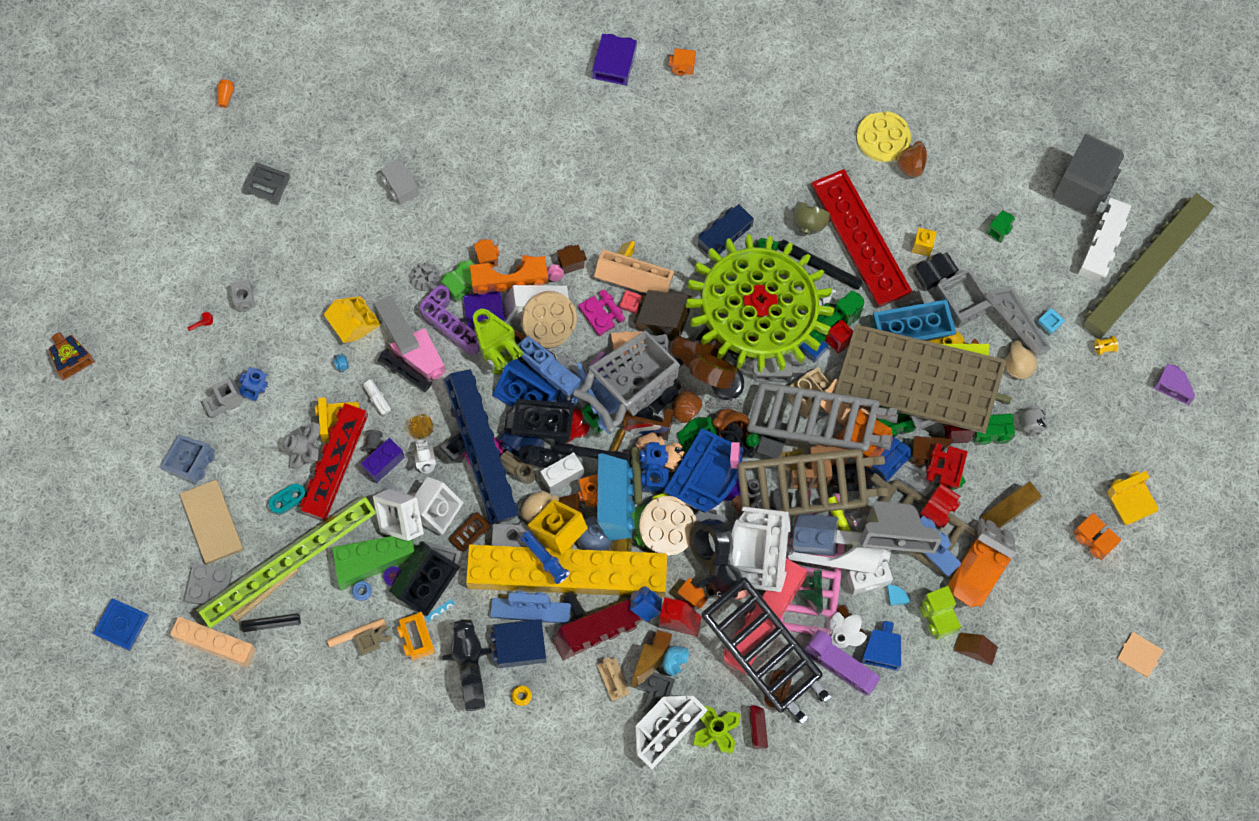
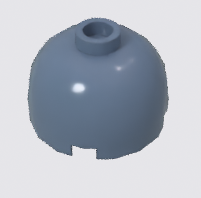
M597 516L585 518L588 529L576 540L578 547L581 550L608 551L613 545L614 540L609 541L597 522Z

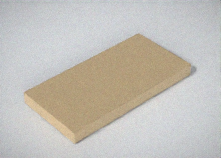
M217 479L180 493L206 565L244 550Z

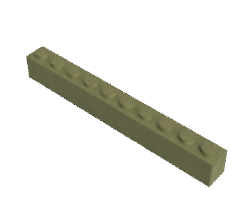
M1198 193L1193 198L1189 196L1182 204L1184 208L1182 210L1178 209L1171 217L1173 218L1172 222L1167 221L1161 228L1163 232L1160 235L1156 234L1150 241L1152 245L1149 248L1147 246L1143 248L1139 254L1141 257L1138 261L1134 259L1128 266L1130 270L1127 273L1123 272L1118 277V284L1116 286L1112 284L1106 291L1108 295L1105 298L1101 297L1095 304L1097 308L1094 311L1089 310L1083 319L1086 321L1083 327L1101 340L1214 208L1213 204Z

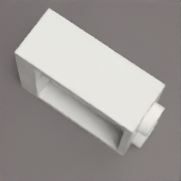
M390 489L373 496L381 533L406 541L424 534L417 497ZM394 507H397L400 524L396 521Z

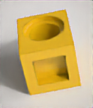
M918 227L912 253L930 257L937 232Z

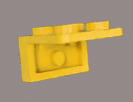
M326 397L318 398V405H315L316 417L319 416V423L317 424H320V436L323 442H329L331 427L335 426L338 420L336 418L337 412L344 405V403L328 404ZM345 402L346 404L360 408L358 402Z
M1136 471L1130 474L1126 480L1118 479L1112 482V486L1106 492L1125 525L1137 522L1159 510L1145 485V482L1150 478L1147 471L1141 473Z

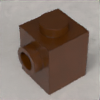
M568 245L557 251V259L564 270V274L584 268V261H587L584 250H580L579 245Z

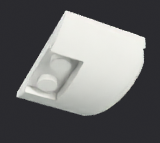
M743 507L741 511H744L739 520L735 521L731 534L733 538V552L730 564L738 568L742 577H746L755 589L781 592L787 574L785 571L788 532H791L789 513Z

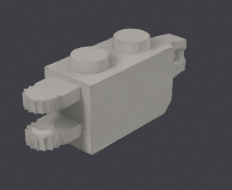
M785 354L783 357L786 367L783 371H780L776 359L767 358L765 359L763 372L760 373L757 369V358H746L744 364L738 370L741 373L751 374L756 382L790 383L792 377H802L806 374L805 369H792V366L806 365V359L800 364L795 357Z

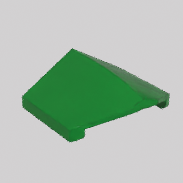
M697 417L689 421L677 433L682 449L686 454L702 428L717 435L710 417Z

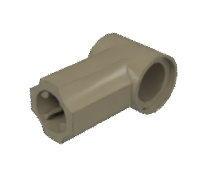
M508 450L501 455L500 460L505 470L517 477L522 483L530 484L535 480L536 474L533 465L523 463V461ZM525 470L531 471L527 476L521 475Z

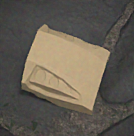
M817 367L790 386L824 392V389H827L831 383L821 373V369ZM788 394L789 401L793 404L795 395ZM802 397L799 413L802 416L809 418L814 398Z

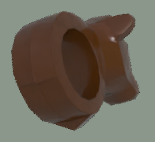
M676 336L671 343L670 351L684 362L695 378L721 389L731 388L738 369L728 361L717 358L719 348L722 346L721 342L715 338L710 344L706 343L703 345L701 340Z

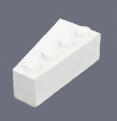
M1113 198L1109 199L1101 214L1078 275L1098 283L1102 277L1106 278L1110 269L1107 267L1108 262L1111 263L1116 252H1113V250L1120 243V233L1124 231L1127 225L1126 218L1131 205Z

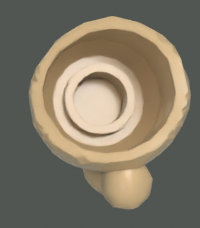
M1013 342L1010 348L1011 352L1005 358L1006 371L1016 379L1029 378L1037 369V358L1034 353L1024 348L1021 342Z
M545 491L532 494L521 507L523 520L529 524L553 499L559 502V497L557 495L551 496Z

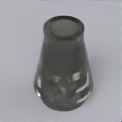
M913 290L900 299L895 300L897 308L924 304L919 290Z

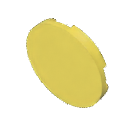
M888 111L871 113L859 124L857 143L861 151L869 158L880 162H890L897 160L898 154L910 146L911 133L907 122L899 115Z

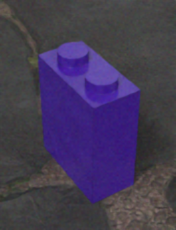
M602 33L592 69V79L627 86L637 51V40Z

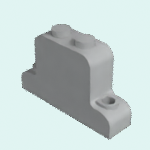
M876 501L867 516L868 523L860 537L861 547L935 554L942 539L937 530L922 525L917 509L914 506Z

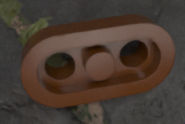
M778 670L774 672L768 688L787 671ZM792 679L774 693L781 703L787 696ZM764 697L765 705L769 709L776 710L769 700Z

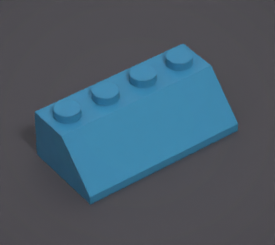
M947 300L874 312L871 319V325L874 329L920 340L956 335Z
M601 453L598 454L597 522L609 541L632 538V530L635 529L632 513L635 512L634 502L632 501V496H634V485L632 484L633 467H630L627 460Z

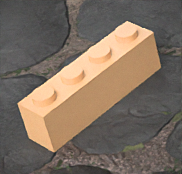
M603 249L598 258L594 277L635 289L639 292L647 293L648 290L669 292L674 271Z
M178 617L170 634L175 641L246 668L249 667L256 651L250 643L182 617Z

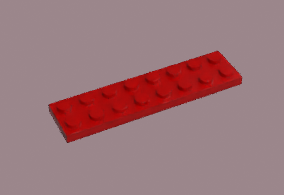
M845 169L813 181L811 187L824 210L830 213V221L877 307L880 308L910 295L912 289Z

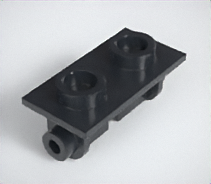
M731 422L728 424L727 431H719L724 439L740 443V447L743 448L742 458H753L751 452L754 450V447L751 448L746 444L747 436L743 435L744 432L737 423Z

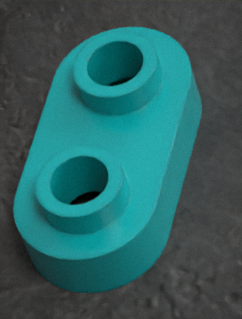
M292 484L273 495L269 500L270 510L276 515H282L301 504L303 497H306L304 487L300 484ZM300 493L299 497L294 498L293 494ZM278 503L283 504L281 508H276Z

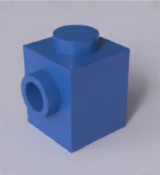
M646 586L631 595L630 610L646 622L661 613L662 598Z

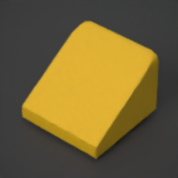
M635 242L623 243L617 254L631 258L635 251Z

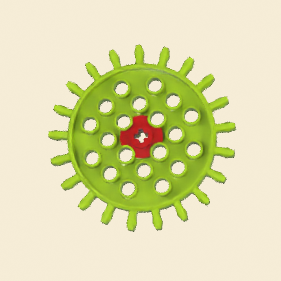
M749 234L745 239L746 249L736 250L731 239H727L725 247L729 254L723 258L713 248L709 249L707 255L715 263L712 269L697 262L694 270L706 276L704 283L689 279L687 288L702 293L701 299H687L686 308H701L702 316L692 318L690 325L695 327L706 323L710 332L702 337L701 343L704 345L714 338L721 342L723 345L719 348L718 359H721L728 349L740 354L737 359L736 368L740 369L745 362V357L748 356L757 358V369L760 373L763 372L765 359L775 358L779 370L783 371L786 367L783 355L791 352L801 364L805 356L799 349V346L806 343L815 351L819 349L821 344L810 336L812 330L825 335L828 334L830 326L818 322L817 318L818 315H833V307L819 306V298L830 297L832 288L816 289L814 282L823 277L824 271L819 270L810 275L803 267L807 265L811 257L809 254L803 256L799 262L789 257L793 243L789 242L785 246L783 253L771 250L773 238L768 236L765 241V248H754L751 234ZM764 263H769L772 265V267L768 268L764 265ZM738 264H743L746 266V268L742 269L738 266ZM783 274L787 277V279H782L779 277V275ZM757 275L761 280H755L753 276ZM726 277H733L735 281H729ZM794 286H800L802 290H796ZM767 287H773L776 291L772 292ZM741 288H747L750 292L745 293ZM715 289H720L723 293L718 294L715 292ZM787 298L791 303H785L782 299ZM734 300L738 305H732L729 301ZM797 310H803L806 314H799ZM771 311H777L779 316L773 315ZM750 312L753 314V317H748L744 313ZM718 313L725 314L726 318L719 317ZM791 322L795 327H788L786 323ZM764 323L768 328H761L759 324ZM733 325H739L742 329L736 330ZM780 335L783 340H777L774 336ZM753 336L757 341H750L748 337Z

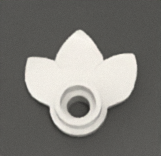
M839 612L834 614L830 621V629L833 632L831 636L832 644L840 649L861 645L867 638L864 633L859 631L862 624L861 616L851 615L844 619ZM838 636H844L845 640L843 642L838 641Z

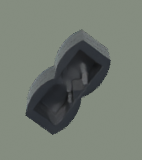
M940 252L935 254L932 260L919 262L916 265L914 275L923 289L927 291L936 287L937 283L943 278L949 279L953 277L959 269L948 252L943 254Z

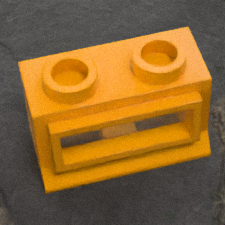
M422 611L399 620L400 626H397L400 638H405L406 644L403 645L406 656L410 655L413 661L435 653Z

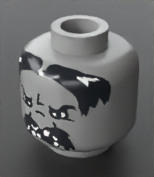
M1039 406L1025 408V411L1021 414L1023 431L1030 433L1031 436L1042 434V431L1047 428L1045 411L1040 409Z

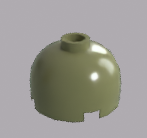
M797 202L793 212V221L800 228V232L810 235L811 232L818 233L827 226L831 217L829 212L816 206H807V203Z

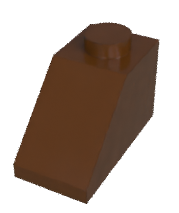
M914 436L911 441L910 464H916L918 467L930 465V453L934 449L935 443L942 444L941 451L946 452L948 447L951 446L953 439Z

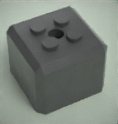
M1085 133L1053 198L1088 215L1095 213L1100 202L1106 201L1121 172L1119 166L1124 158L1123 151Z

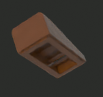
M476 512L449 540L459 551L465 552L469 545H473L492 528V525L479 512ZM477 520L483 525L481 529L475 523ZM471 525L477 531L476 534H474L469 528ZM464 531L472 537L470 540L463 534ZM459 536L466 542L464 546L457 539Z

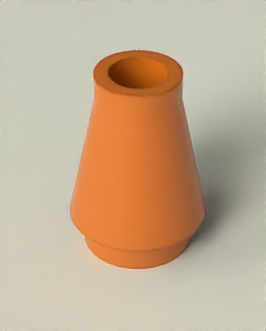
M219 80L217 84L218 107L228 108V103L235 89L232 81Z

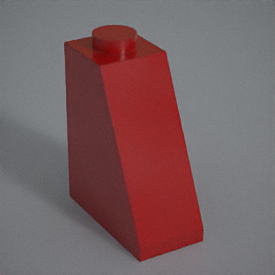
M664 597L659 628L698 636L702 616L684 601Z

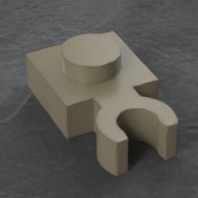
M387 626L380 627L377 633H374L372 628L354 636L362 656L380 649L379 642H389L392 640L391 635L387 637L382 636L383 632L388 630Z

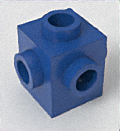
M249 367L247 373L243 372L239 383L242 384L239 390L241 395L256 401L260 392L264 393L268 382L265 381L267 374L260 369Z
M649 442L639 452L641 469L648 467L649 471H659L660 468L665 466L669 457L666 445H660L659 442Z

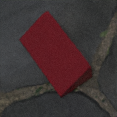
M751 705L749 717L752 747L754 749L768 748L765 710L762 707Z

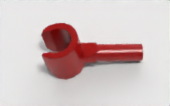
M210 312L202 313V320L188 326V330L191 331L202 325H212L213 315Z

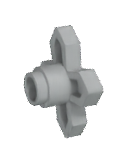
M312 422L307 424L305 430L296 429L286 436L284 447L289 452H292L290 468L298 469L303 467L304 462L313 463L318 460L319 449L314 443L320 434V424Z

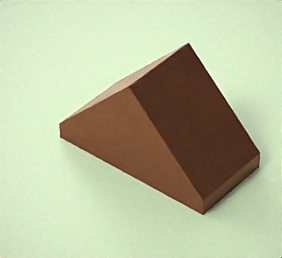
M960 632L954 651L992 666L998 646L984 635Z

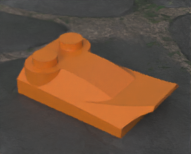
M977 537L947 586H949L955 598L969 607H981L1011 558L978 540Z

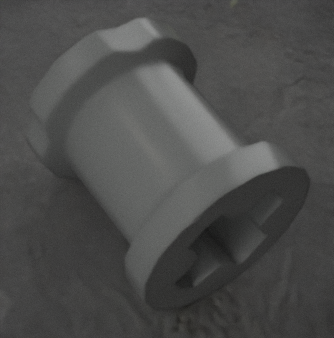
M366 430L367 440L363 450L373 453L379 447L380 438L383 436V433L379 430Z

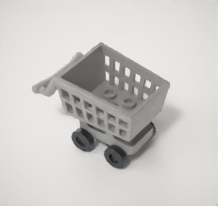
M645 330L588 367L589 372L584 386L580 390H574L573 394L575 397L589 402L602 415L607 430L612 433L623 421L626 410L633 416L636 415L637 417L650 420L653 416V411L647 406L659 396H661L660 400L666 405L674 401L679 394V391L673 384L674 380L678 377L680 364ZM611 361L612 364L607 367L605 364ZM602 367L603 370L598 372L597 369ZM595 377L621 403L614 421H612L606 408L593 395L586 393L592 387ZM640 380H644L641 386H635Z

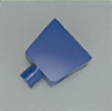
M882 621L881 630L873 629L861 663L896 671L900 669L901 635L892 633L894 623Z

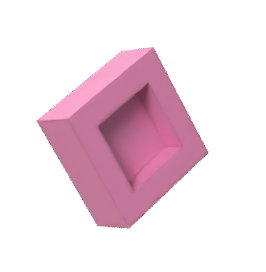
M732 442L731 468L738 469L737 465L740 462L741 451L740 443Z

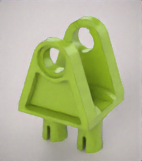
M479 309L474 313L475 334L485 362L490 359L496 366V369L500 370L502 369L501 365L503 368L507 365V361H505L500 352L507 349L513 360L518 359L517 355L519 357L523 355V351L515 342L514 329L486 309ZM480 315H485L488 317V320L483 319L482 321H477Z

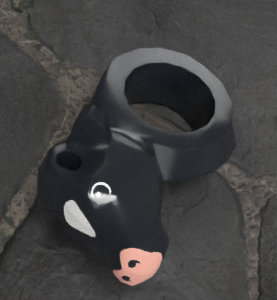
M705 519L696 523L691 528L689 535L690 548L697 562L706 572V577L695 585L697 589L706 587L710 597L719 598L742 578L740 570L729 562L733 552L731 531L719 519ZM709 533L715 544V552L709 542ZM743 587L731 598L740 600L750 594Z

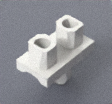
M427 439L415 441L417 450H414L416 467L422 473H431L436 465L433 446H428Z

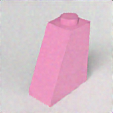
M425 328L413 333L420 347L402 355L395 342L390 344L394 355L402 358L406 364L427 380L439 379L443 376V373H446L445 366Z

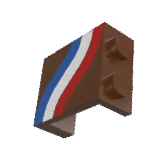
M626 410L624 419L621 422L623 423V430L642 435L653 432L658 437L661 436L663 440L668 441L674 410H665L663 422L632 416Z

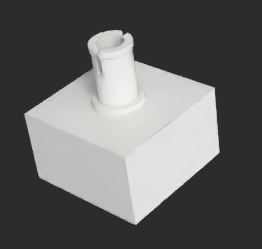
M430 477L425 479L417 493L411 495L417 497L422 525L428 530L441 535L445 533L464 503L443 482Z

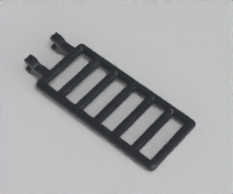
M742 577L701 613L705 622L779 713L788 709L795 721L803 724L808 718L794 702L808 689L811 688L821 702L827 703L832 698L818 682L823 676L821 670L746 577ZM744 587L751 597L718 625L711 615ZM757 603L763 613L730 640L724 633V630ZM769 618L776 628L743 656L736 646ZM782 634L788 644L758 671H755L748 662ZM794 649L801 659L768 688L761 678ZM806 665L813 675L781 703L774 693Z

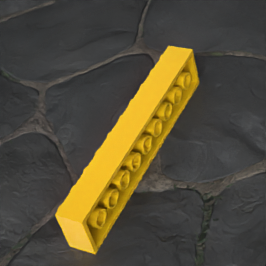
M469 545L466 581L468 589L547 593L574 592V594L631 596L635 591L646 586L660 598H664L666 594L667 553L568 549L561 555L549 548H545L552 557L554 556L559 559V563L564 569H568L570 572L563 582L556 584L552 575L544 571L543 564L528 547Z

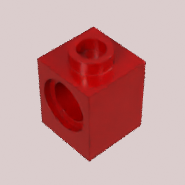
M841 320L830 328L825 342L839 354L849 346L854 331Z

